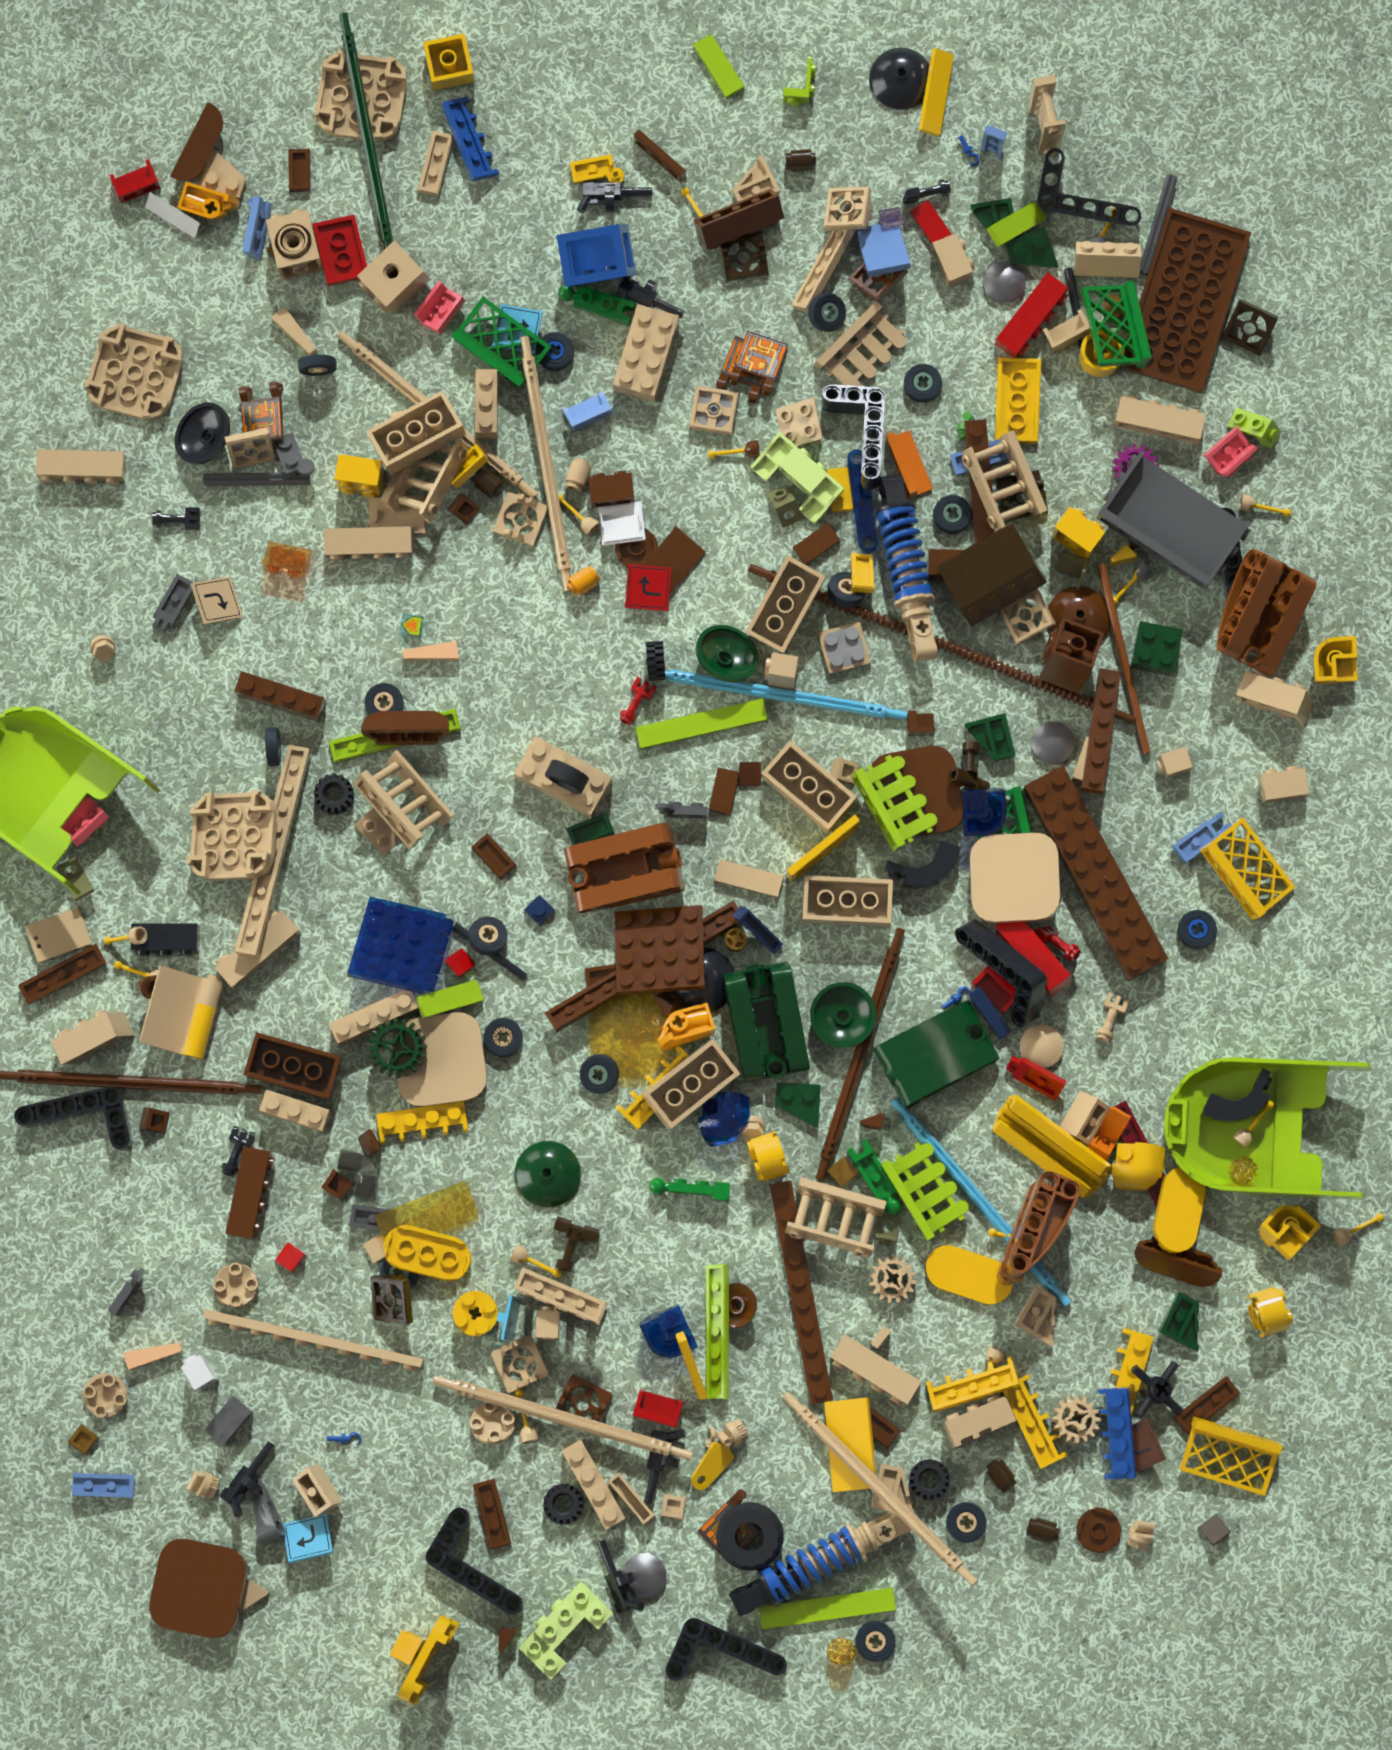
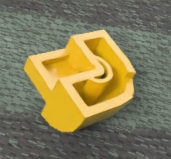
M1356 636L1332 637L1318 645L1313 659L1316 684L1329 685L1358 681Z
M1118 1143L1116 1164L1112 1163V1176L1115 1187L1118 1190L1124 1191L1149 1190L1148 1188L1153 1186L1162 1177L1166 1148L1149 1143Z
M1281 1205L1260 1225L1259 1234L1268 1247L1273 1245L1289 1261L1321 1225L1301 1207Z

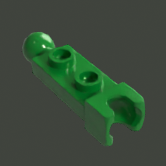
M562 285L558 290V296L561 300H574V308L626 326L630 325V318L624 315L623 312L636 309V304L633 301L611 296L581 285L578 292L574 291L572 286L565 287V285Z
M866 1139L862 1140L864 1152L861 1154H857L853 1148L847 1149L848 1155L874 1197L887 1201L885 1210L888 1214H899L902 1210V1203L899 1199L892 1196L897 1190Z
M654 1178L649 1183V1190L654 1195L668 1192L713 1196V1201L729 1202L730 1183L714 1182V1186H710L708 1181H696V1184H687L685 1179H674V1182L665 1183L661 1178Z

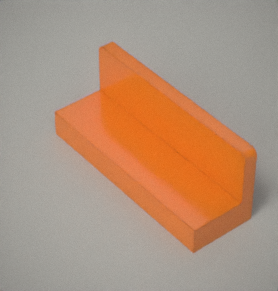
M910 431L897 435L894 432L886 434L885 441L898 473L903 476L904 488L908 498L910 499L931 491V482Z

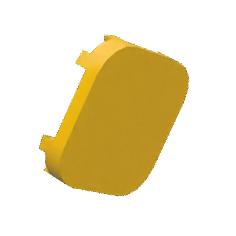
M441 1615L438 1618L397 1697L412 1706L419 1702L429 1684L421 1678L439 1644L446 1645L447 1642L451 1643L460 1625L459 1622L446 1615Z

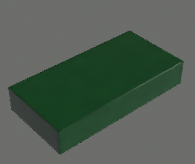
M607 813L566 828L572 845L615 834Z

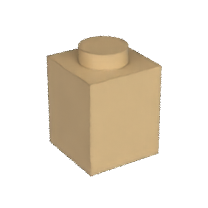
M1186 746L1159 756L1157 767L1160 774L1164 773L1165 779L1191 771L1192 764Z

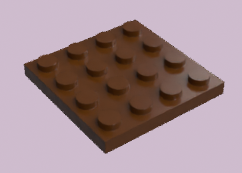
M702 905L615 912L616 993L618 996L706 989Z

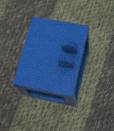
M616 224L556 235L565 287L637 276L628 224Z

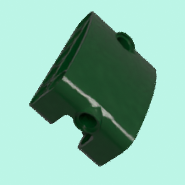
M785 961L766 966L765 964H755L746 967L745 970L722 974L744 1082L747 1083L771 1077L779 1079L786 1074L810 1070L794 979L789 962ZM779 1062L781 1064L778 1071H771L770 1066L772 1063Z
M969 1000L919 1023L873 1049L880 1065L884 1068L889 1082L895 1088V1092L904 1109L910 1108L1000 1059L986 1033L985 1027L981 1024ZM974 1028L979 1029L982 1037L979 1039L971 1038L970 1030Z

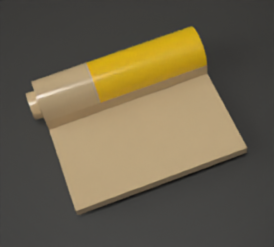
M160 965L139 1042L190 1058L203 1060L224 983L220 982L221 978L214 975L201 978Z

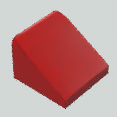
M463 948L444 960L459 979L476 966Z
M287 1242L275 1261L294 1273L306 1254Z

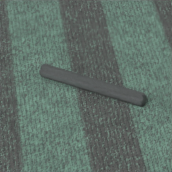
M1166 175L1142 256L1139 273L1141 275L1148 276L1176 186L1177 177L1175 175Z
M297 472L295 476L287 478L285 473L203 474V484L205 486L309 485L310 475L303 476Z

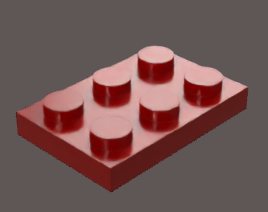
M355 215L313 223V230L327 286L360 280L357 275L367 267Z

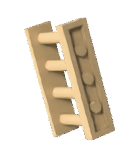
M1055 74L1033 78L1028 112L1029 115L1035 114L1038 117L1041 130L1038 155L1044 154L1046 156L1050 149H1060L1066 125L1065 119L1057 121L1052 101L1057 83ZM1057 152L1051 153L1050 156L1055 155Z
M1014 430L1001 436L1000 444L977 453H974L972 447L962 452L963 464L969 469L988 514V523L995 532L1005 526L1004 521L1027 512L1031 513L1034 518L1047 511ZM1001 452L1006 453L1009 460L1008 464L986 473L982 472L978 461ZM1010 472L1015 474L1017 484L991 493L987 481ZM1018 492L1023 493L1026 500L1025 504L1000 514L995 501Z
M457 438L453 446L446 445L437 450L449 454L444 465L422 458L394 473L380 501L388 510L396 512L400 504L420 510L419 514L427 523L431 524L462 462L466 459L469 448L461 439ZM419 467L439 473L434 484L414 478ZM411 485L429 491L425 502L405 497L404 495L408 487Z
M396 750L387 761L389 766L374 776L365 770L360 773L353 785L408 849L411 850L423 837L421 833L423 830L437 821L442 827H445L453 817V814L448 806L444 805L412 768L407 759ZM395 772L403 782L386 792L379 785V782ZM410 789L417 799L402 809L399 808L392 799ZM424 805L432 815L414 825L407 815Z
M800 1177L796 1193H800L802 1196L795 1223L788 1222L785 1233L795 1239L805 1238L851 1251L858 1257H871L874 1246L869 1245L868 1241L874 1219L877 1216L883 1215L887 1201ZM813 1197L824 1202L816 1229L803 1226L810 1199ZM834 1204L842 1205L845 1208L838 1235L825 1232L831 1207ZM856 1210L863 1211L866 1214L859 1241L846 1238L853 1211Z
M523 1267L514 1286L516 1292L598 1326L607 1307L606 1302Z

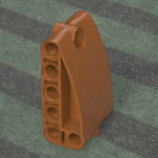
M1255 549L1249 550L1238 569L1225 604L1218 632L1217 650L1267 676L1272 675L1278 668L1315 591L1316 580L1288 567L1287 564Z
M658 823L564 848L569 871L568 881L572 885L578 913L623 906L685 891L680 868L682 867L681 855L675 846L671 825L667 823ZM583 873L584 881L581 884H577L576 877Z
M1046 1171L1036 1182L1028 1187L997 1270L996 1277L1000 1284L1009 1286L1014 1282L1021 1283L1025 1272L1041 1259L1058 1238L1080 1194V1185L1076 1181L1058 1173ZM1043 1179L1050 1180L1052 1185L1043 1182Z

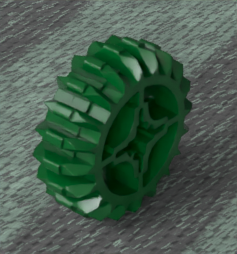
M398 1018L394 1019V1025H391V1022L386 1020L387 1027L385 1029L381 1024L378 1025V1028L381 1030L380 1033H377L375 1030L372 1031V1034L376 1036V1040L368 1039L369 1043L374 1044V1047H367L368 1052H374V1054L369 1056V1060L377 1059L373 1067L377 1068L382 1065L379 1072L383 1074L388 1069L387 1076L390 1078L393 1075V1071L396 1072V1078L401 1077L400 1071H403L404 1075L408 1077L409 1072L407 1069L409 1068L414 1073L417 1072L413 1065L417 1063L419 1066H422L423 1063L418 1058H426L427 1056L421 1050L428 1049V1046L425 1044L420 1045L421 1042L426 1040V1037H418L422 1032L420 1028L413 1031L415 1023L412 1022L409 1027H406L407 1019H403L401 1025H399ZM399 1030L394 1040L382 1041L388 1033ZM405 1032L413 1037L415 1049L405 1046ZM400 1042V1046L403 1047L404 1050L398 1051L397 1054H394L395 1051L390 1046H397V1044ZM380 1047L390 1051L389 1064L382 1060ZM401 1056H413L406 1064L396 1066Z

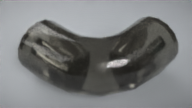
M341 1148L337 1170L349 1172L355 1176L356 1189L354 1196L360 1199L376 1201L378 1174L374 1165L365 1155Z

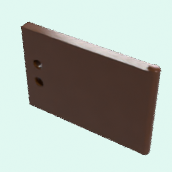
M674 526L669 535L644 563V566L672 568L671 594L706 551L677 526Z

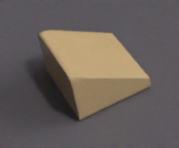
M834 758L830 774L841 783L854 785L855 783L851 776L858 770L859 764L843 758Z

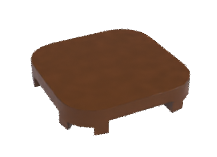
M926 746L887 753L879 756L872 763L874 768L886 762L885 757L891 755L892 758L901 756L905 760V765L899 770L903 777L911 775L916 780V784L910 789L913 796L922 794L926 797V804L921 808L924 815L928 813L936 815L937 823L931 827L933 829L931 833L927 834L924 831L912 838L949 833L960 824L964 815V804L960 787L948 782V773L956 768V763L953 756L946 749L940 746ZM891 774L880 781L885 787L897 780L894 774ZM902 793L892 798L891 801L896 806L907 800V797ZM915 812L902 818L905 825L918 819Z
M175 1539L169 1542L162 1549L158 1559L149 1601V1612L152 1619L158 1626L165 1629L208 1638H222L229 1635L237 1628L240 1621L238 1616L247 1575L250 1574V1566H248L245 1557L240 1551L233 1548L190 1539Z

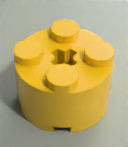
M1101 329L1098 331V337L1107 342L1110 336ZM1091 333L1084 338L1079 352L1082 369L1095 377L1113 375L1119 366L1099 367ZM1113 338L1108 343L1117 351H1119L1122 347V345ZM1103 350L1104 359L1114 358V355L1108 350Z
M776 1131L750 1139V1142H747L751 1160L757 1161L754 1163L759 1181L764 1180L765 1182L790 1173L788 1165L785 1163L786 1158Z
M1270 1287L1247 1295V1300L1251 1299V1305L1247 1306L1255 1330H1261L1262 1333L1259 1334L1261 1338L1289 1329V1324L1293 1323V1316L1290 1310L1286 1309L1284 1303L1286 1297L1282 1289L1277 1290L1275 1287Z
M470 1291L464 1293L456 1301L453 1308V1319L456 1326L464 1334L471 1337H481L487 1335L496 1327L499 1311L497 1304L488 1294L481 1291ZM476 1308H479V1312L482 1314V1316L476 1317V1319L473 1320V1316L470 1314V1312L475 1311Z

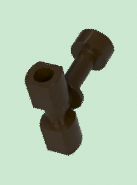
M966 741L962 744V754L966 756L965 769L962 770L957 767L950 770L948 782L958 787L968 786L969 792L979 797L987 795L990 791V784L977 777L978 771L974 769L975 756L979 755L980 744L975 741Z
M557 1216L553 1230L566 1233L565 1238L569 1240L562 1260L557 1259L555 1268L572 1273L575 1264L571 1263V1259L577 1242L582 1243L584 1239L596 1243L600 1230L587 1225L581 1227L572 1224L571 1220Z

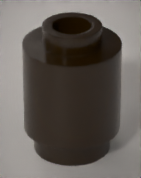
M811 149L790 150L791 153H785L787 170H792V172L812 171V166H816V154L811 153Z
M479 468L471 479L474 486L490 499L494 496L497 498L504 490L502 486L503 481L488 469Z
M994 1459L986 1466L988 1470L985 1474L996 1489H1000L1002 1493H1005L1017 1483L1014 1479L1016 1476L1003 1459L999 1462L997 1459Z
M1036 1517V1519L1030 1518L1026 1535L1031 1536L1030 1539L1051 1545L1052 1541L1057 1542L1060 1528L1056 1527V1522Z

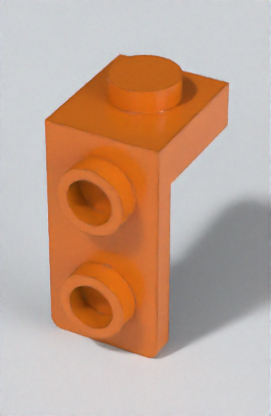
M1112 1106L1088 1148L1106 1161L1131 1116Z

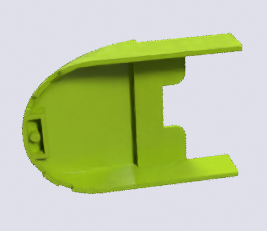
M16 706L5 709V712L0 714V839L79 895L81 891L54 870V867L72 844L71 836L62 829L64 824L88 794L97 800H105L113 793L126 775L133 776L157 794L160 790L143 774L52 711L38 706Z
M1239 1057L1219 1058L1208 1061L1185 1075L1169 1098L1164 1118V1131L1168 1148L1175 1162L1188 1176L1200 1184L1213 1189L1272 1197L1366 1200V1195L1362 1192L1322 1191V1160L1317 1154L1301 1153L1303 1109H1318L1324 1105L1328 1071H1372V1066L1367 1062ZM1264 1068L1271 1071L1269 1077L1272 1078V1081L1267 1091L1263 1089L1262 1092L1269 1095L1268 1100L1273 1101L1274 1107L1265 1113L1250 1132L1252 1141L1247 1148H1244L1232 1137L1237 1131L1248 1129L1264 1109L1265 1104L1249 1118L1232 1123L1214 1121L1201 1115L1211 1093L1231 1101L1247 1097L1261 1069Z

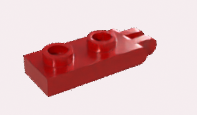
M1012 1056L1009 1061L1010 1063L1006 1066V1069L1013 1073L1012 1077L1054 1101L1057 1100L1067 1082L1065 1079L1024 1057L1019 1059Z

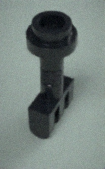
M942 179L938 181L936 186L920 190L919 187L908 189L904 194L903 203L906 205L919 201V198L941 194L942 197H945L951 193L949 181Z
M185 507V515L161 514V510H157V512H152V525L161 527V523L178 522L185 523V530H200L199 524H192V522H200V516H192V513H200V508Z
M233 1126L229 1136V1141L235 1143L230 1154L231 1156L227 1163H222L221 1173L230 1177H234L238 1173L239 1169L235 1166L242 1147H251L255 1136L254 1132H250L248 1139H245L244 1137L247 1132L245 1129H242L240 1135L236 1136L238 1132L237 1126Z

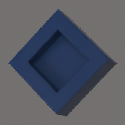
M538 895L524 911L540 926L555 909Z

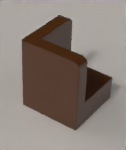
M917 710L908 711V736L935 735L934 716L932 713L917 714Z
M333 1169L321 1188L340 1201H343L354 1182Z

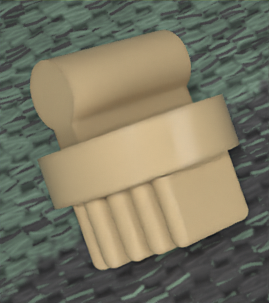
M110 635L97 636L90 644L91 653L97 660L103 663L113 659L116 647Z
M742 1116L739 1128L745 1142H750V1139L764 1135L765 1127L762 1117Z
M739 1419L724 1424L725 1431H718L716 1434L717 1438L726 1447H729L731 1444L737 1447L748 1439L746 1428Z
M195 1471L186 1488L190 1492H195L196 1496L213 1498L218 1490L219 1478L213 1477L211 1473L205 1471L203 1473Z
M1135 1520L1134 1525L1129 1529L1127 1544L1136 1548V1550L1146 1551L1148 1545L1153 1541L1154 1534L1152 1532L1155 1530V1524Z

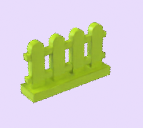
M891 755L885 757L886 762L874 768L872 765H869L865 768L866 772L862 767L856 770L851 777L893 852H896L906 844L904 841L910 844L914 841L912 837L924 831L927 834L933 831L931 827L937 823V817L933 813L924 815L921 808L926 804V797L922 794L913 796L910 789L916 784L915 778L911 775L903 777L899 770L904 767L905 760L901 756L892 758ZM894 774L897 781L884 787L880 780ZM904 793L907 800L894 806L891 799ZM915 812L918 819L905 825L902 818Z
M917 1142L914 1144L916 1149L903 1157L898 1154L894 1156L895 1162L891 1163L890 1160H887L881 1165L927 1241L936 1237L933 1232L939 1229L940 1233L945 1231L943 1226L956 1218H959L960 1221L965 1219L963 1214L968 1211L969 1205L964 1200L955 1203L951 1195L956 1193L957 1185L953 1181H948L944 1184L940 1176L946 1170L945 1165L941 1162H936L932 1165L928 1157L934 1153V1147L930 1143L920 1145ZM924 1161L928 1168L912 1176L909 1169ZM903 1172L908 1178L905 1182H902L899 1177ZM935 1180L939 1187L924 1196L920 1188ZM916 1192L920 1199L914 1201L910 1194ZM947 1199L951 1206L936 1215L932 1207ZM925 1211H928L931 1216L927 1221L922 1215Z

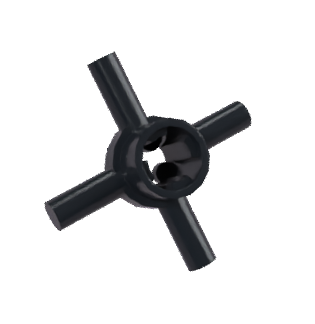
M1171 1361L1161 1377H1149L1138 1365L1132 1367L1131 1372L1142 1381L1139 1391L1144 1401L1135 1412L1138 1418L1142 1419L1153 1403L1164 1402L1176 1415L1183 1411V1408L1170 1397L1172 1386L1169 1380L1179 1367L1176 1362Z

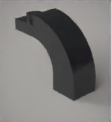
M940 841L935 857L926 866L911 868L887 860L884 872L888 873V877L900 880L901 877L905 878L902 887L911 889L927 888L942 881L952 871L961 847Z
M1262 1068L1251 1092L1241 1100H1226L1211 1093L1201 1115L1224 1123L1242 1121L1254 1115L1264 1106L1269 1098V1095L1263 1093L1262 1090L1267 1091L1272 1081V1078L1269 1077L1271 1071Z

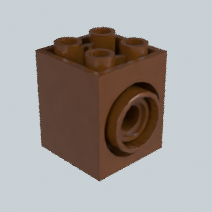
M1063 618L1056 632L1053 631L1048 639L1042 656L1044 663L1038 679L1079 694L1094 667L1104 633Z

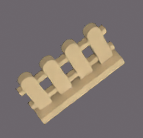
M875 301L814 365L819 370L824 366L827 369L825 374L828 377L832 374L842 385L861 386V383L857 380L861 375L867 379H871L876 375V369L872 365L876 360L882 364L890 361L891 354L887 349L891 345L897 349L905 346L906 339L902 335L905 331L902 328L897 330L887 320L889 315L886 312L883 315L879 312L882 306ZM869 321L872 326L867 330L864 325ZM876 329L888 340L884 345L872 335ZM854 336L857 341L852 345L849 340ZM861 344L873 355L869 361L857 350ZM839 351L842 356L837 360L834 355ZM846 359L858 370L854 376L842 365Z

